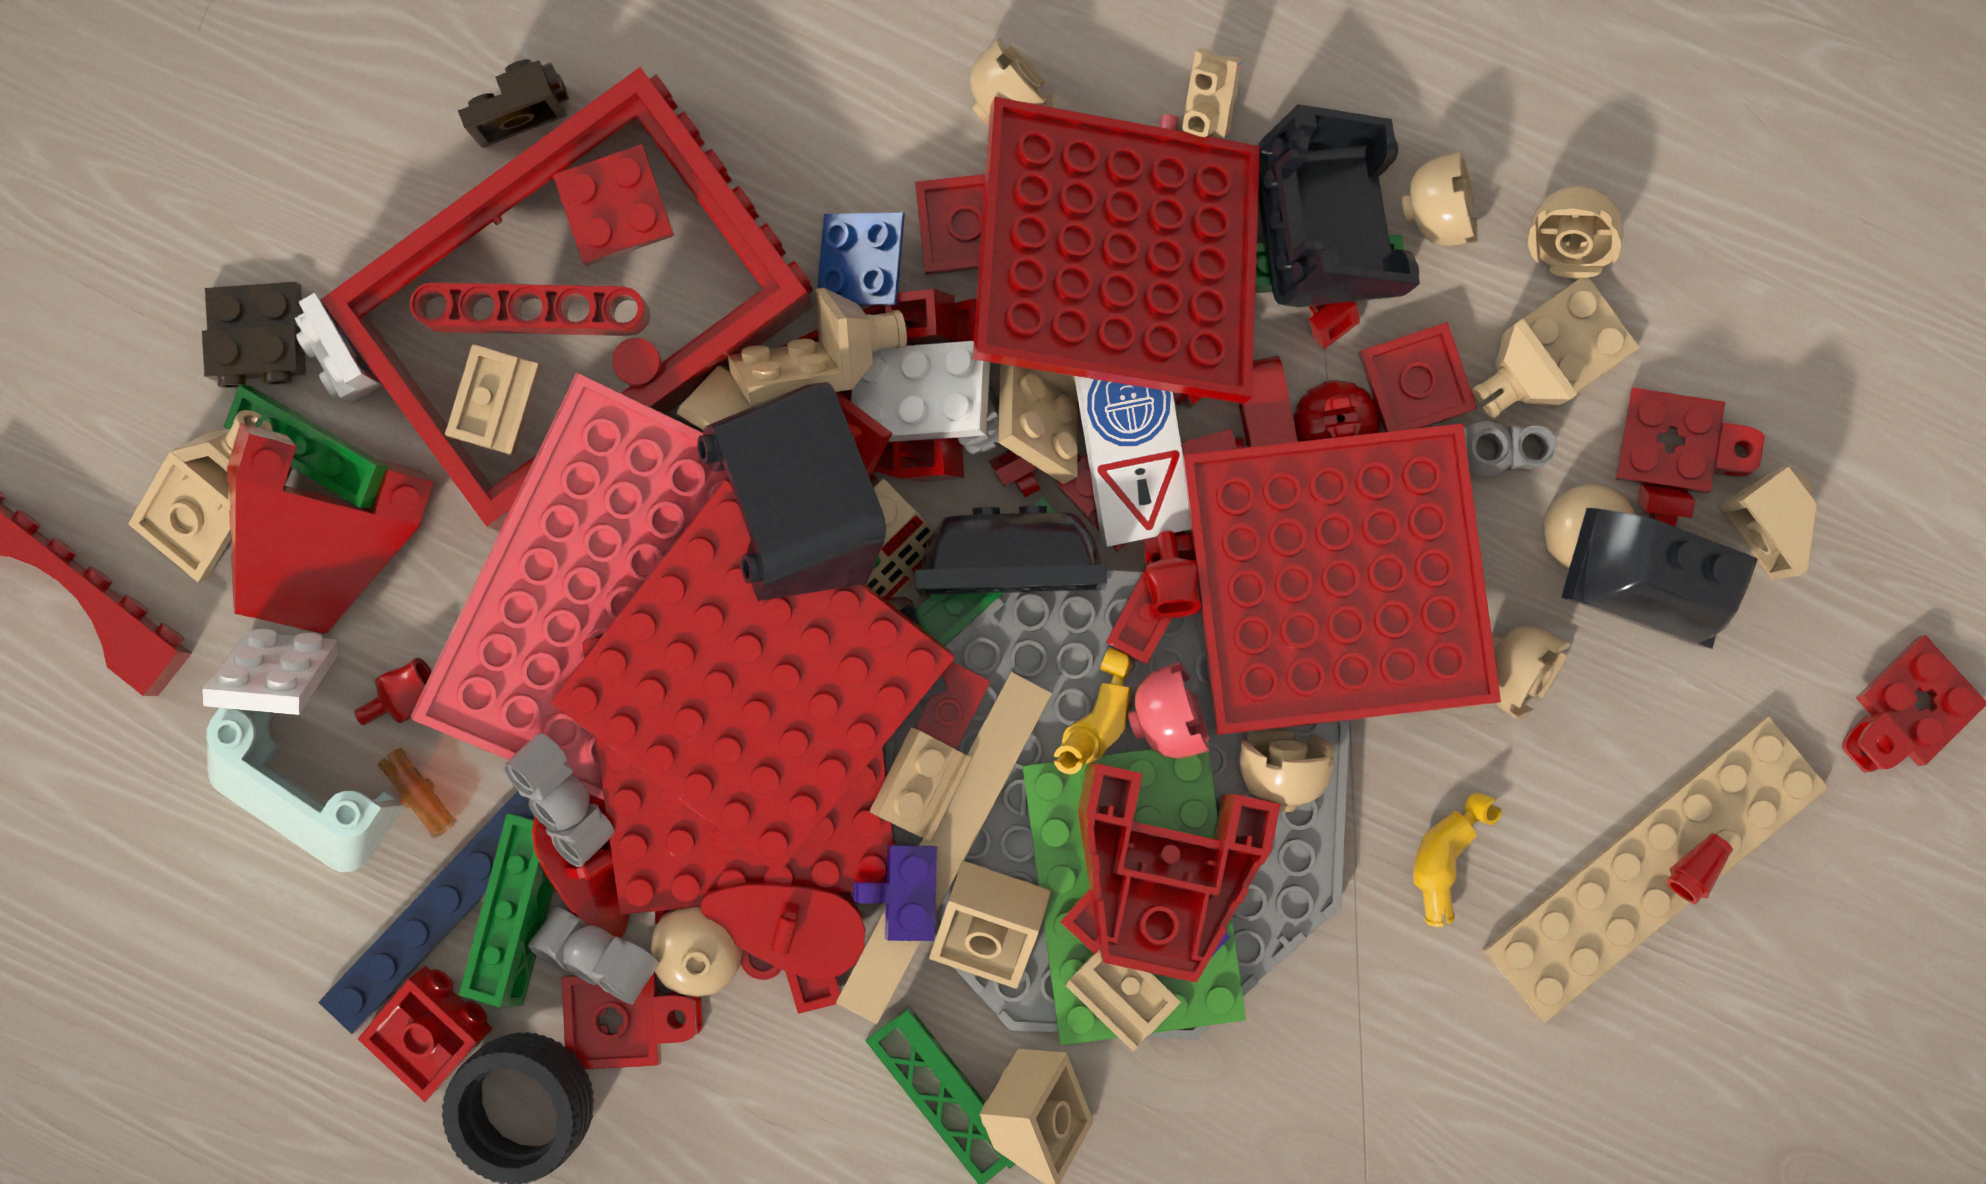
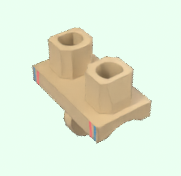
M1201 47L1195 50L1182 129L1185 132L1201 137L1210 136L1220 139H1227L1229 137L1235 99L1238 98L1240 91L1238 82L1243 59L1218 55Z

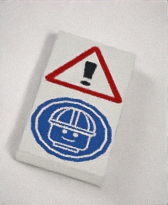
M1074 376L1102 545L1109 547L1152 538L1163 531H1173L1176 533L1190 530L1191 523L1183 454L1173 392Z

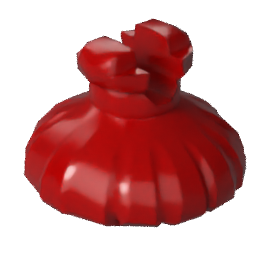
M1337 379L1324 381L1307 390V394L1303 395L1296 406L1297 410L1293 416L1298 442L1378 433L1380 430L1379 412L1370 394L1364 388L1358 387L1356 383ZM1337 416H1341L1343 418L1342 423H1339L1337 421Z

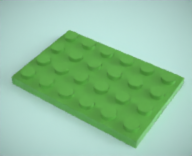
M1150 748L1102 755L1097 761L1089 763H1098L1143 773L1133 819L1134 822L1214 839L1218 814L1209 751L1192 757L1176 759L1164 757ZM1054 762L1025 765L1022 768L1038 886L1051 890L1043 922L1060 1046L1118 1038L1065 986V982L1093 954L1088 947L1060 923L1064 916L1090 889L1078 817L1079 801L1086 768L1089 764L1084 763L1082 768L1075 774H1065L1058 770ZM1232 918L1226 926V933L1231 937L1211 957L1197 983L1154 974L1181 1003L1152 1033L1246 1020Z

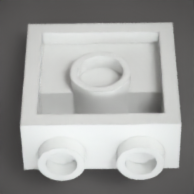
M313 293L299 301L304 313L294 318L301 329V332L296 334V337L305 353L310 358L316 356L324 369V372L320 373L319 377L328 393L333 398L339 395L340 399L352 404L383 385L320 299L323 297Z

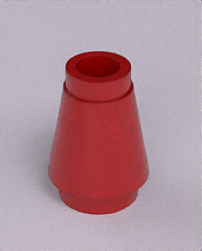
M1710 833L1706 839L1701 841L1669 868L1671 875L1666 880L1668 886L1678 896L1692 904H1697L1701 898H1708L1728 857L1733 852V848L1720 836Z

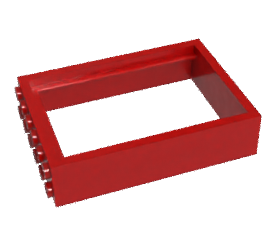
M641 67L320 299L486 527L497 531L501 530L536 455L492 486L460 441L445 435L447 429L446 422L372 323L367 313L492 222L496 226L503 222L501 218L503 214L553 179V174L564 171L637 118L763 288L663 361L660 373L653 382L641 387L629 386L621 394L666 415L685 401L718 365L729 366L728 355L741 353L744 348L763 344L813 307L808 295L813 291V288L795 260L788 265L781 257L787 253L776 234L767 223L759 228L755 222L759 215L748 196L739 185L733 190L730 189L727 184L732 179L722 161L712 148L705 153L702 151L701 147L705 145V142L691 119L684 111L676 116L673 111L678 106L673 100L670 91L657 74L649 79Z

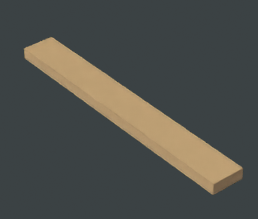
M1013 672L1010 673L967 754L972 759L931 842L922 839L920 845L937 846L935 914L957 875L962 860L964 861L1052 695L1051 692ZM884 911L836 1003L877 1025L921 941L886 940Z

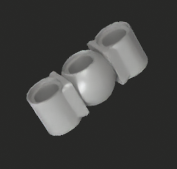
M1481 420L1464 427L1469 471L1477 477H1495L1504 471H1511L1517 468L1526 471L1534 470L1550 462L1557 452L1556 437L1551 430L1544 426L1533 425L1526 428L1511 426L1506 428L1496 421ZM1526 436L1534 437L1541 444L1542 452L1538 460L1530 459L1524 454L1522 443ZM1480 437L1488 438L1495 444L1496 455L1493 460H1484L1477 454L1476 442Z
M538 733L503 765V771L509 781L519 790L520 795L530 798V810L547 827L545 831L551 836L552 843L557 851L569 863L576 867H581L613 836L615 831L610 821L600 812L599 807L589 803L590 795L587 788L572 774L574 770L567 764V758L561 748L547 735Z
M559 907L552 909L528 944V948L545 962L554 967L563 968L566 972L573 973L589 984H599L604 991L628 1004L635 1002L659 965V962L641 947L629 941H623L619 937H614L595 925L587 926L582 919Z

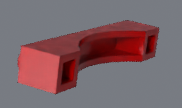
M0 492V556L12 557L35 566L56 579L78 600L91 619L102 644L107 668L142 696H159L192 654V652L181 645L184 637L169 625L161 623L157 626L145 615L149 610L132 596L125 594L122 598L109 588L113 583L112 580L104 573L92 566H89L87 570L74 560L77 553L71 547L57 538H53L50 541L38 532L41 524L22 510L18 509L15 513L2 503L5 496Z

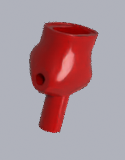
M1163 531L1157 535L1160 560L1145 567L1146 584L1152 599V613L1155 617L1166 619L1193 615L1201 608L1198 597L1197 562L1179 558L1176 534L1173 531Z
M417 657L403 667L388 671L375 679V686L378 697L354 711L357 721L361 725H366L385 713H388L399 724L411 719V714L432 673L428 664L423 659Z

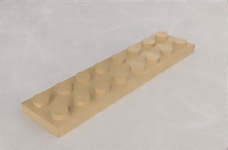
M1764 716L1487 945L1483 951L1540 1021L1546 1023L1690 904V902L1678 896L1668 886L1666 880L1671 875L1669 868L1701 841L1706 839L1710 833L1720 836L1733 848V852L1728 857L1718 877L1720 879L1826 791L1828 786L1769 716Z

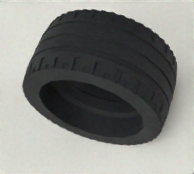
M519 1032L502 1036L485 1044L459 1067L449 1082L443 1098L444 1103L442 1104L444 1132L456 1156L477 1175L500 1184H526L536 1181L560 1167L583 1141L593 1118L594 1092L592 1090V1083L579 1058L577 1059L575 1054L570 1052L566 1046L561 1045L562 1043L559 1041L556 1042L551 1037L548 1038L545 1035L530 1032L522 1034ZM497 1068L518 1070L535 1078L549 1093L557 1113V1132L548 1144L542 1146L520 1145L502 1136L489 1122L482 1104V1083L485 1076L491 1070Z

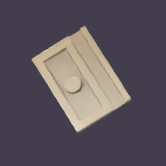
M472 344L445 435L514 456L541 365Z
M911 727L869 812L931 842L972 757Z
M1100 950L1096 954L1093 953L1080 969L1065 982V986L1133 1052L1181 1003L1153 973L1102 963Z

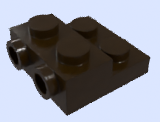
M524 59L508 65L505 68L506 73L495 76L501 91L500 95L495 96L493 93H486L476 96L468 101V107L458 110L464 128L482 148L567 116L562 102L569 100V95L560 74L556 73L552 62L542 65L539 60L531 62L529 59Z
M298 282L205 288L207 330L202 331L204 377L217 381L218 387L236 388L239 385H246V379L263 378L264 384L279 385L292 383V376L306 375L305 351L296 337V334L300 333L301 329L294 319L303 314L299 301L302 300L301 284Z

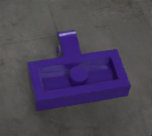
M887 845L886 882H854L853 901L869 904L886 903V940L934 941L937 846Z

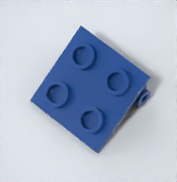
M905 213L824 214L817 288H826L858 305H897Z

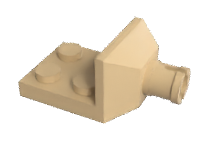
M1589 277L1579 278L1501 334L1495 364L1498 371L1481 385L1478 384L1472 388V394L1477 403H1480L1494 392L1498 393L1495 399L1482 407V410L1492 419L1500 415V412L1516 401L1527 405L1556 408L1578 395L1580 390L1640 347Z
M826 288L815 289L819 342L811 339H796L788 342L785 347L772 349L760 345L746 347L741 353L728 355L730 373L750 405L763 403L807 384L829 382L835 392L851 390L873 364L872 352L879 349L902 348L906 346L907 334L903 314L900 310H894L890 313L866 315L857 303Z
M1000 364L998 443L1062 484L1077 477L1079 401L1075 377Z
M250 410L238 412L231 429L212 430L171 450L128 525L197 582L209 577L232 539L229 523L230 494L227 466L240 423L256 427L262 418L260 414ZM267 420L262 422L259 427L272 431V426Z

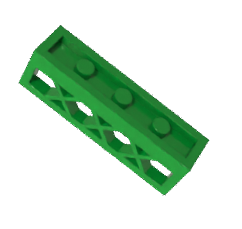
M507 813L459 992L460 996L499 1008L524 1005L537 956L528 948V944L547 918L554 891V886L547 878L534 851L531 835L534 819L512 813Z
M910 1005L865 1040L978 1184H985L1006 1166L1011 1169L1016 1165L995 1150L1000 1157L985 1170L981 1171L970 1157L972 1139L987 1140L993 1148L980 1116L986 1101ZM898 1028L911 1044L910 1058L890 1056L879 1041ZM916 1052L920 1055V1057L923 1060L915 1059ZM897 1064L909 1065L908 1077ZM914 1066L929 1067L940 1081L939 1095L920 1093L912 1084ZM945 1088L951 1096L944 1095ZM926 1100L938 1102L937 1114ZM943 1102L955 1103L962 1108L969 1117L968 1131L948 1129L941 1120ZM973 1125H975L980 1132H973ZM955 1137L967 1138L966 1151Z

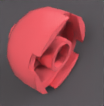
M1180 661L1150 673L1139 684L1135 693L1136 711L1128 713L1130 725L1137 740L1145 737L1152 750L1164 757L1176 759L1192 757L1210 751V747L1207 744L1209 735L1196 693H1192L1190 688H1185L1184 682L1191 679L1183 663Z

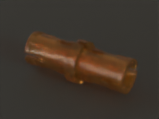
M398 748L387 756L390 760L387 761L383 758L377 766L380 770H383L402 797L399 801L405 808L411 807L433 839L448 831L445 828L446 826L451 828L456 824V818L450 814L433 791L435 788L434 783L430 778L424 779L406 756L403 748Z

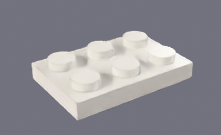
M974 341L879 349L872 352L873 364L852 389L851 402L893 433L888 442L986 436L990 362L972 359Z
M255 629L245 632L203 688V706L299 715L338 657V640L325 639L316 633H302L296 636L280 635L271 629Z

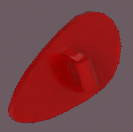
M589 794V803L597 805L600 812L606 816L604 800ZM534 817L531 835L535 854L547 878L564 903L587 926L595 925L612 936L621 938L626 932L630 914L620 915L610 840L581 867H576L557 851L552 843L551 836L545 831L547 827Z
M744 883L726 886L709 892L701 902L703 915L725 928L736 946L781 970L805 979L827 980L841 976L856 964L864 950L866 929L860 912L847 898L833 891L802 885Z

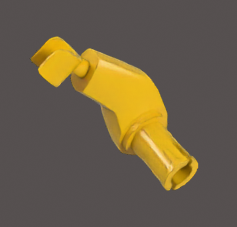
M1113 648L1107 650L1100 670L1112 675L1113 678L1110 684H1100L1093 711L1074 722L1063 733L1062 745L1054 753V757H1059L1054 763L1061 772L1075 774L1082 768L1084 763L1089 764L1097 761L1126 729L1131 688L1123 686V683L1132 668V661L1127 654Z
M1473 793L1466 800L1465 814L1462 815L1457 810H1454L1424 834L1415 858L1413 883L1422 890L1425 908L1424 917L1428 925L1434 927L1444 926L1442 914L1445 915V921L1448 925L1455 920L1450 887L1457 878V858L1477 837L1472 827L1476 821L1487 825H1493L1499 821L1502 810L1491 805L1495 798L1482 793Z

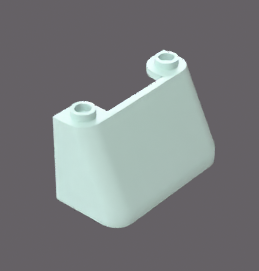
M219 708L210 720L206 736L207 769L211 785L218 792L331 869L339 872H351L366 864L407 804L389 791H384L374 800L358 791H342L335 794L327 804H324L268 766L280 748V745L272 740L269 733V722L275 715L273 712Z

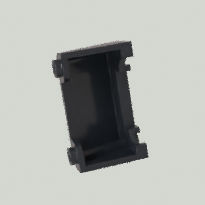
M1297 104L1258 144L1260 146L1258 199L1272 293L1275 301L1283 306L1307 307L1407 295L1420 284L1419 266L1411 251L1396 249L1391 252L1379 176L1394 163L1398 154V143L1395 139L1392 119Z
M829 382L807 384L705 427L703 435L698 437L697 442L699 458L703 464H708L713 472L726 471L751 538L747 554H743L741 557V571L745 582L752 584L758 601L867 584L885 541V518L835 390Z

